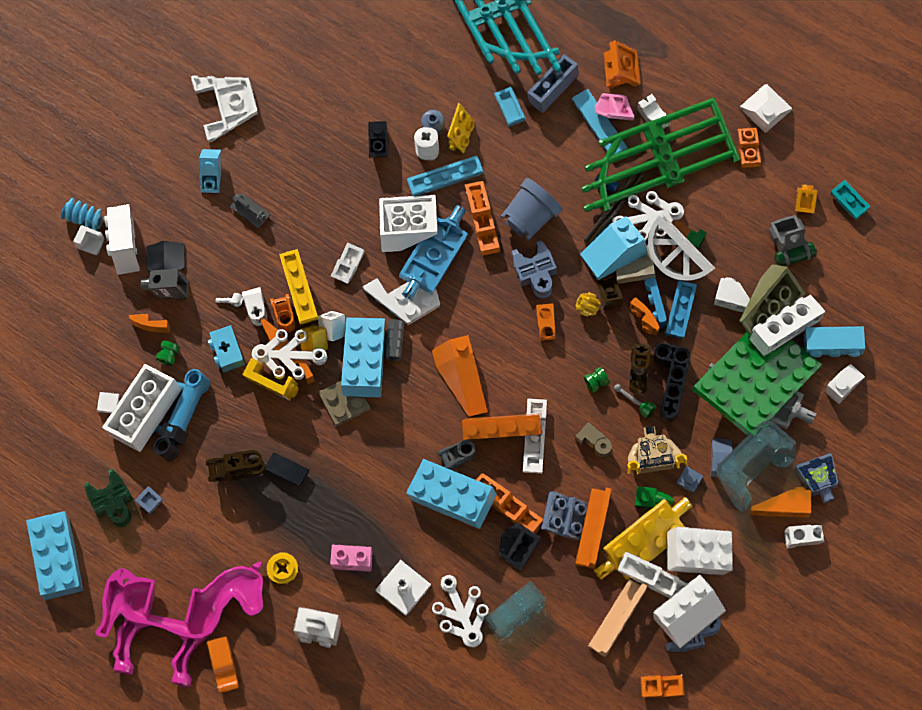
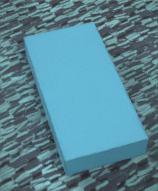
M512 87L494 93V97L508 127L526 121Z

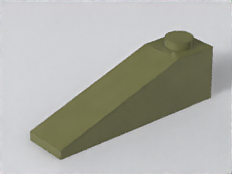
M772 264L761 277L740 319L748 334L752 335V329L757 324L766 323L770 316L774 314L777 316L786 306H793L799 298L805 295V292L788 267Z

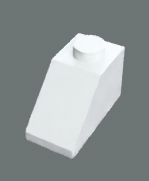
M721 278L714 305L744 313L750 299L743 287L733 278Z
M850 364L827 385L824 392L840 404L865 376Z

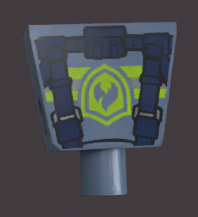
M831 453L796 465L794 471L806 490H811V497L820 494L823 503L834 500L831 490L837 487L838 479Z

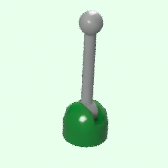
M616 384L614 386L616 392H621L639 405V411L645 418L648 419L655 411L656 406L651 402L641 403L623 390L621 385Z

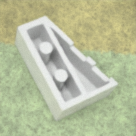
M129 204L107 208V216H104L106 227H108L105 233L109 245H106L108 256H112L117 274L140 271L136 258L138 253L137 248H135L134 222Z

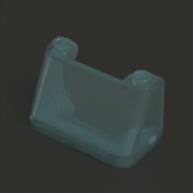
M763 421L717 466V477L736 508L743 512L750 505L751 494L746 486L770 463L778 468H786L796 459V441L772 421Z

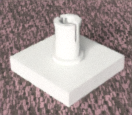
M400 560L375 591L407 616L431 587V584Z

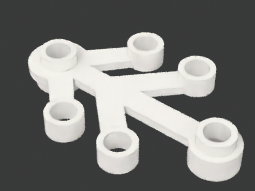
M650 191L646 195V201L663 209L655 211L640 202L636 195H632L628 198V205L645 214L628 217L632 224L647 222L644 228L639 230L640 234L646 236L644 238L646 242L655 219L660 214H663L671 223L680 220L684 214L682 205L676 202L668 204L658 198L656 192ZM653 195L655 199L650 200L648 197ZM635 199L637 203L632 204L630 200ZM672 209H677L678 212H677V213H672L671 210H672ZM616 216V217L613 218L612 223H614V222H616V221H618V220H620V219H622V218H624V217H623V216ZM664 231L662 235L657 233L656 237L662 239L666 236V232Z
M283 329L278 330L276 337L269 343L257 345L252 350L253 359L260 363H265L273 371L277 379H282L285 376V370L282 366H277L271 358L280 359L297 380L304 377V370L301 367H297L291 359L312 360L316 365H323L327 361V354L321 348H317L313 352L292 351L300 343L307 340L306 332L303 330H298L295 333V337L280 350L273 349L280 342H285L288 339L287 332ZM284 333L285 337L279 338V334ZM299 334L304 335L303 339H299L297 337ZM264 351L265 354L263 356H259L258 352ZM322 353L321 358H316L315 355ZM282 370L283 372L281 375H277L276 371ZM299 370L302 372V374L300 376H296L295 372Z
M446 575L441 580V587L445 592L449 593L456 611L444 607L441 602H436L432 606L433 613L462 622L464 629L452 626L449 620H444L440 624V629L444 633H452L462 637L463 642L467 646L476 647L482 641L480 627L484 617L488 615V607L485 604H480L477 607L478 615L472 626L469 617L476 599L481 595L480 589L476 586L469 589V598L464 608L455 589L457 586L456 579L451 575ZM451 580L452 585H445V581ZM477 590L478 595H471V591ZM437 605L442 607L440 612L435 611ZM482 607L486 609L484 614L479 613V609ZM448 623L450 628L444 630L442 628L443 624ZM471 633L476 635L474 640H470L468 637Z

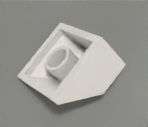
M767 84L740 106V109L765 133L792 110Z

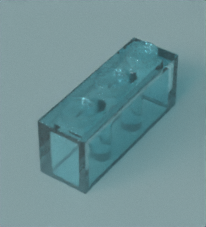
M529 581L485 617V623L500 640L503 637L507 639L515 632L513 630L518 625L523 626L530 620L529 616L535 612L537 614L545 608L546 598L532 581Z

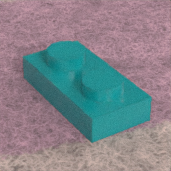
M846 180L830 192L833 198L855 221L870 209V205Z

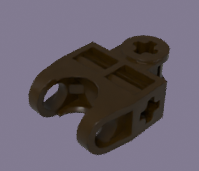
M632 343L629 391L631 393L644 394L646 392L651 344Z
M256 450L224 454L222 458H212L205 461L209 470V482L251 478L261 475L265 470L262 456ZM262 464V468L259 471H253V469L258 468Z

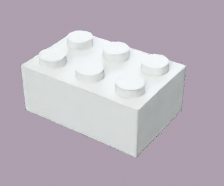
M675 527L667 532L668 571L725 575L732 571L731 531Z

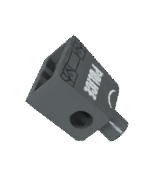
M178 269L154 270L150 272L149 279L141 280V289L150 290L158 298L187 299L189 281Z

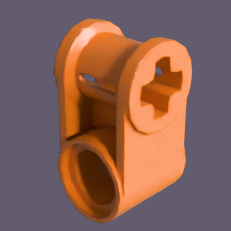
M289 294L278 299L271 298L270 301L279 328L287 333L293 331L296 324ZM290 319L289 323H282L283 320Z

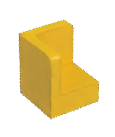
M311 325L300 329L305 331L307 335V340L300 343L301 351L313 352L317 348L325 351L328 349L326 328ZM300 334V339H303L304 335Z

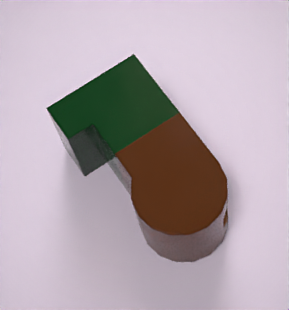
M682 221L673 222L672 224L699 250L706 238L707 232L700 229L697 233L686 227Z

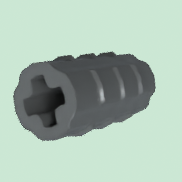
M388 320L385 359L401 360L405 322L402 320Z

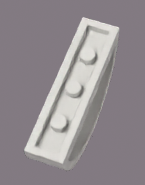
M660 214L655 219L649 232L648 247L653 262L663 273L678 280H695L715 269L663 214ZM659 226L672 239H656ZM656 245H678V247L663 261ZM683 250V273H680L667 265ZM690 258L703 270L702 272L690 274Z

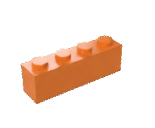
M542 413L463 419V440L542 434Z

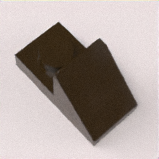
M616 278L597 281L603 310L621 307L624 300Z

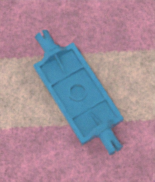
M455 206L450 217L446 219L437 217V235L417 244L399 274L400 278L409 282L402 293L404 298H407L409 294L408 300H413L419 288L430 294H433L468 236V233L459 227V222L466 213L463 207L459 212L460 206Z

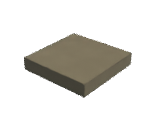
M646 245L647 255L616 270L618 284L656 278L654 263L648 245Z

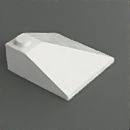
M435 195L379 198L382 252L402 251L437 235Z

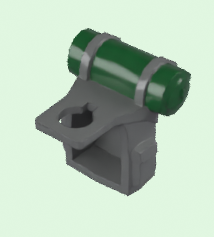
M796 215L770 223L769 234L779 250L775 253L774 260L779 266L788 267L791 264L810 260L817 256V248L813 242L807 241L804 235L806 232L805 227Z

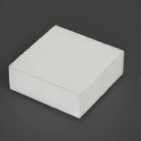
M100 392L97 411L111 414L119 403L120 395Z

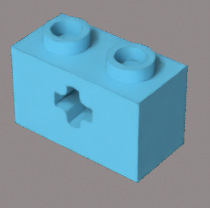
M231 325L209 333L211 339L208 342L211 351L215 350L217 354L214 357L217 368L221 367L224 373L245 365ZM224 347H227V352H224Z

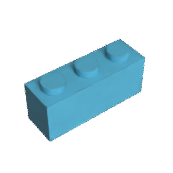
M864 326L806 327L804 331V350L814 358L821 357L822 355H829L830 357H839L841 355H849L850 357L860 356L865 350Z

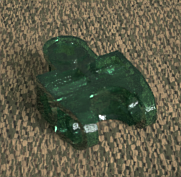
M111 468L107 470L110 476H108L109 484L106 488L96 489L93 485L91 486L89 481L84 483L87 498L99 518L108 514L117 527H126L132 519L126 503L134 498L122 478ZM119 513H122V518H119Z

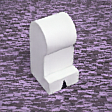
M652 94L638 103L637 110L646 122L666 115L656 103V99ZM670 122L662 124V128L668 127Z
M821 525L792 526L784 531L787 549L824 542Z

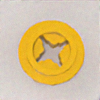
M288 553L275 554L267 563L268 576L278 584H287L294 580L298 573V563ZM277 563L282 566L287 564L288 574L284 572L278 573Z

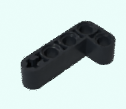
M660 343L654 349L653 359L659 365L670 367L660 417L664 422L672 423L678 416L691 354L687 348ZM664 351L667 353V356L660 357L658 352ZM683 355L686 360L679 361L676 357ZM679 373L682 375V378L675 379L672 375ZM675 391L678 393V396L671 397L668 393ZM669 404L673 405L671 415L667 414Z

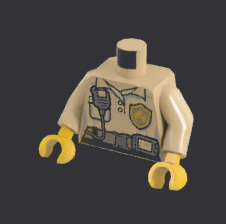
M648 426L644 428L645 437L639 438L638 442L631 448L628 455L627 473L630 474L631 470H635L637 474L674 469L675 461L677 468H680V463H685L688 466L687 456L682 454L680 449L670 439H667L665 435L656 436L655 426Z

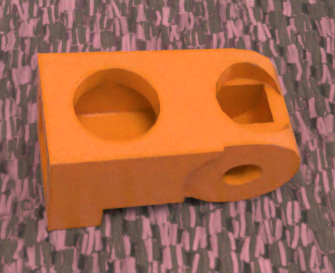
M553 303L536 305L540 341L555 340Z

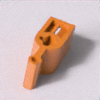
M226 636L207 641L219 693L239 689L229 639Z

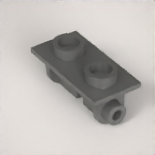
M243 193L234 195L232 199L234 202L230 208L259 229L270 214Z

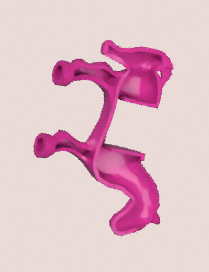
M257 562L249 568L245 566L231 568L218 575L204 589L193 588L185 621L150 614L155 596V580L138 578L123 568L112 573L107 579L104 589L102 622L95 633L99 637L107 638L120 613L123 615L124 623L116 630L117 646L113 652V658L116 662L113 671L133 675L134 665L130 661L132 640L142 628L155 626L175 633L183 640L180 651L171 662L174 670L171 683L183 687H191L192 679L188 674V660L197 646L212 634L229 600L232 597L237 599L243 610L249 615H256L262 610L263 578L259 572L262 562Z

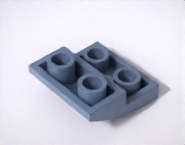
M555 491L549 492L541 529L580 541L589 503L575 497L564 496Z

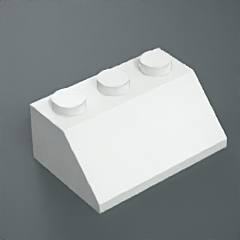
M699 575L654 611V620L674 643L681 648L726 612L714 590Z

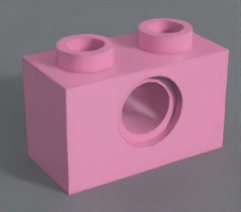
M332 545L330 565L332 569L371 572L372 548Z

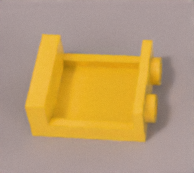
M253 358L250 359L243 373L244 377L289 401L292 397L296 396L299 387H297L298 383L289 376L285 385L282 386L261 376L265 367L259 361Z

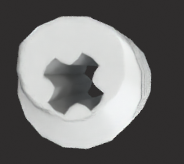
M428 127L419 129L414 135L417 156L423 160H435L439 154L437 131Z

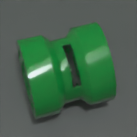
M162 341L160 345L161 351L157 353L155 359L162 364L173 366L175 354H178L180 347L172 342Z
M601 367L597 368L593 374L584 376V381L592 393L598 391L599 387L610 384L607 374Z

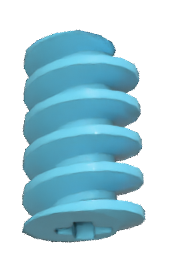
M71 198L64 205L60 216L61 219H66L68 222L72 221L73 224H79L80 227L82 225L95 231L101 228L103 222L101 209H98L95 213L94 206L88 210L87 203L83 207H81V201L74 204L75 198Z

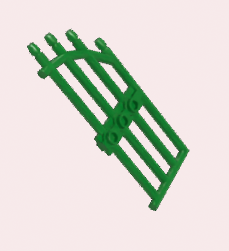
M715 97L601 139L599 141L600 147L611 144L603 159L595 161L593 164H587L584 167L586 172L601 168L599 180L590 183V185H584L581 188L583 193L599 188L601 199L592 202V204L585 205L583 209L585 212H590L593 209L603 207L604 212L611 210V203L663 183L666 184L667 188L673 187L685 181L684 175L732 158L734 163L740 161L741 158ZM711 107L715 117L665 135L662 124ZM718 123L722 134L672 152L668 142ZM644 132L648 142L615 154L623 139ZM722 141L726 142L729 151L679 169L676 161L677 158ZM651 149L655 159L607 177L609 164ZM653 167H659L661 177L608 196L606 185Z

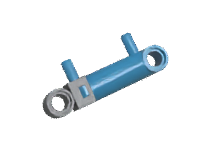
M197 369L187 372L184 378L185 384L177 382L183 389L169 422H164L162 426L158 425L154 431L158 432L161 436L154 443V451L166 461H173L178 457L180 452L178 445L183 446L188 436L185 430L201 395L210 387V380Z

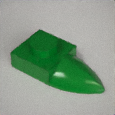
M639 486L636 488L635 507L652 509L663 499L669 505L675 502L668 494L658 491L656 488Z

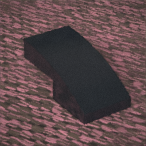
M274 452L264 468L268 473L281 477L286 482L298 487L302 486L310 471L306 467Z

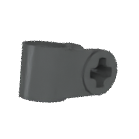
M462 440L452 446L441 449L437 454L441 456L445 468L452 470L474 459L476 450L472 441ZM464 447L472 448L469 454L462 453Z

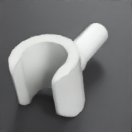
M234 293L232 298H216V303H231L236 307L241 306L243 302L242 295Z

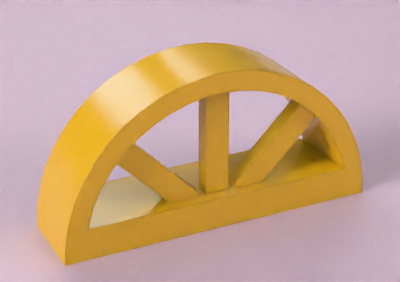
M298 249L279 254L300 325L318 320Z

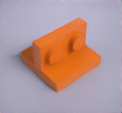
M616 40L610 42V51L603 53L607 87L612 89L624 83L634 87L640 85L637 51Z

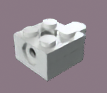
M299 607L294 632L301 642L311 643L315 641L319 642V645L323 647L336 646L341 621L338 615Z

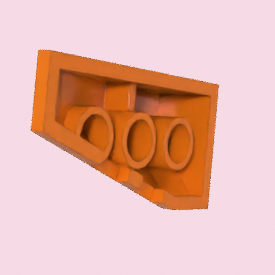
M469 336L450 339L434 348L432 354L436 369L457 398L467 416L470 418L488 413Z

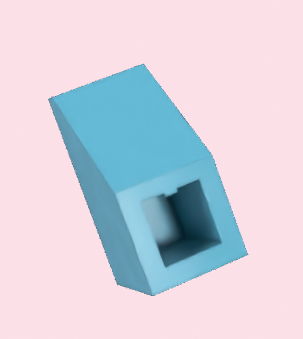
M202 149L199 157L200 190L204 193H219L222 168L221 150Z

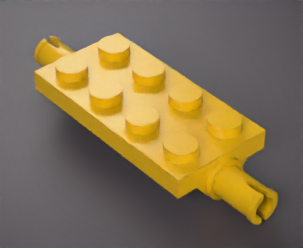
M684 497L671 508L668 502L663 499L603 548L608 555L607 561L594 570L597 576L603 580L614 569L618 570L625 552L647 562L658 556L667 548V532L675 527H684L680 521V516L692 508L689 500ZM621 573L626 580L630 578L625 574Z

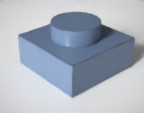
M686 466L676 484L694 493L703 475Z
M148 486L135 501L151 514L163 502V499Z

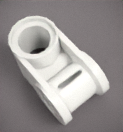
M258 287L242 292L252 323L256 326H262L260 320L265 319L267 321L268 316L261 288Z

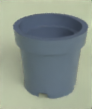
M525 178L520 185V191L500 217L502 220L506 218L508 220L506 224L519 236L526 235L525 240L529 241L539 229L552 217L555 218L563 209L540 185L529 178Z

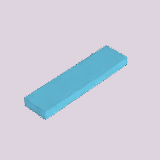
M588 89L572 97L573 103L599 141L617 134L609 119L595 112L597 102ZM623 140L615 154L627 150ZM611 144L603 146L606 152L610 148Z
M474 156L407 178V182L412 196H419L484 173L478 156Z

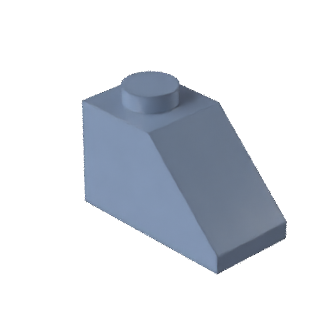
M712 438L710 477L730 478L733 459L732 440Z

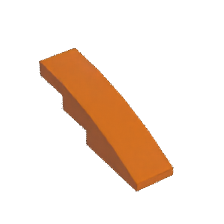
M480 181L466 184V194L481 255L500 252L484 183Z
M265 319L260 320L269 341L276 337L278 329ZM281 333L278 337L284 338L285 336ZM287 339L285 342H280L274 350L282 349L290 341ZM291 359L297 367L303 368L307 384L315 382L313 374L304 360Z
M484 473L479 475L476 480L493 487L497 494L491 505L514 524L520 523L535 534L539 531L543 523L541 517L529 510L527 505L512 496L511 492Z

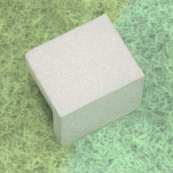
M81 225L73 242L76 248L98 255L105 239L101 232Z
M330 311L318 316L319 326L326 328L327 340L335 341L345 337V314Z

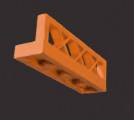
M606 487L605 491L593 488L591 490L575 565L595 569L611 488Z

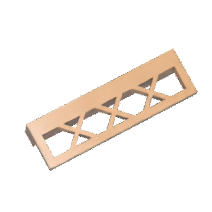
M629 579L588 645L589 648L606 657L646 592L647 585L644 583L639 585Z

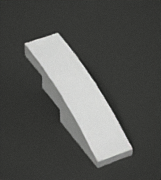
M625 552L618 571L641 584L644 583L648 588L670 599L688 585L679 580L680 578L663 571L662 568Z

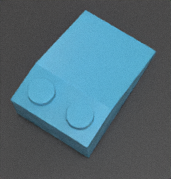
M625 216L610 224L580 253V256L599 280L647 255L648 252L645 239L628 217Z

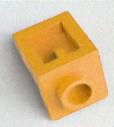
M802 185V188L797 187L795 211L814 213L817 190L813 189L814 186Z

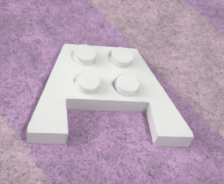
M191 76L196 94L214 89L222 121L204 125L208 143H211L258 114L249 78H214V76L202 78Z
M378 278L363 286V290L367 294L374 297L377 302L383 304L391 313L407 325L440 307L436 289L433 294H430L419 288L413 300H408L409 294L407 298H404L402 293L409 282L388 294Z

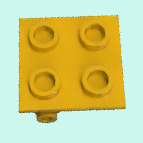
M458 103L447 137L450 139L448 142L449 149L456 150L458 148L464 154L469 144V137L474 129L475 121L460 103Z

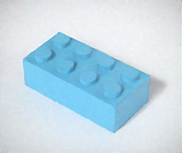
M346 318L341 381L343 396L381 397L386 335L385 319Z
M425 459L422 460L406 492L411 501L478 529L481 528L497 495L493 487Z
M63 511L26 520L40 596L44 600L84 591L68 514Z

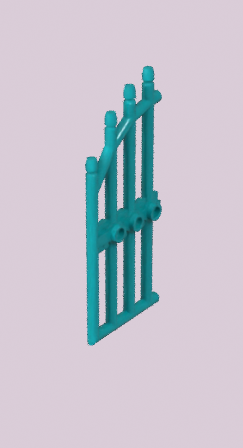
M454 0L486 60L490 64L494 62V57L491 54L494 53L507 58L516 74L521 72L516 60L529 61L535 73L540 75L542 74V69L537 60L548 58L556 72L561 71V66L555 55L560 54L557 47L550 48L527 5L531 4L530 0H495L486 5L483 0H475L478 8L468 12L462 0ZM521 9L544 51L532 53L511 12ZM501 16L505 17L524 53L510 51L494 19ZM487 23L500 48L486 43L477 26Z

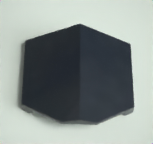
M161 241L146 246L148 272L165 269H178L179 271L185 269L184 243Z
M520 523L506 528L501 537L499 556L519 570H522L535 553L541 537Z

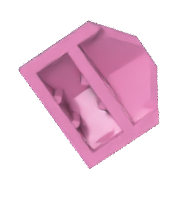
M602 93L595 106V112L598 115L615 119L634 120L633 112L625 95Z

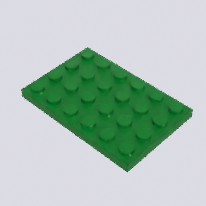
M746 332L693 386L692 390L753 439L815 374L822 364L813 356H810L809 353H806L793 340L787 341L763 356L749 340L751 335Z

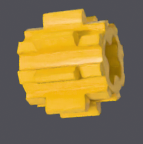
M590 292L588 294H580L576 303V309L580 311L579 314L586 317L588 315H596L601 303L596 298L597 295Z

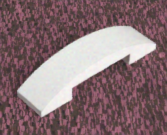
M527 399V414L542 413L543 433L539 435H525L523 473L542 474L547 400Z

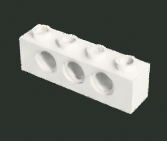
M811 295L806 298L801 297L793 306H786L777 316L775 314L770 316L766 323L757 324L752 329L753 333L749 340L765 356L805 331L806 327H811L818 323L825 310Z

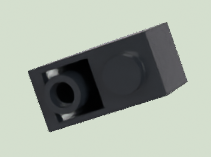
M387 121L368 122L369 158L388 157Z

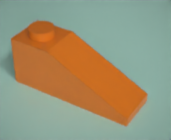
M795 487L752 506L750 515L809 518L811 514V490H806L805 487Z

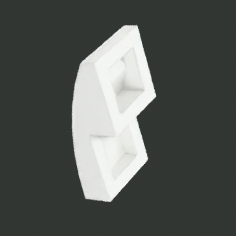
M347 243L341 258L338 259L331 277L349 284L362 260L365 250Z

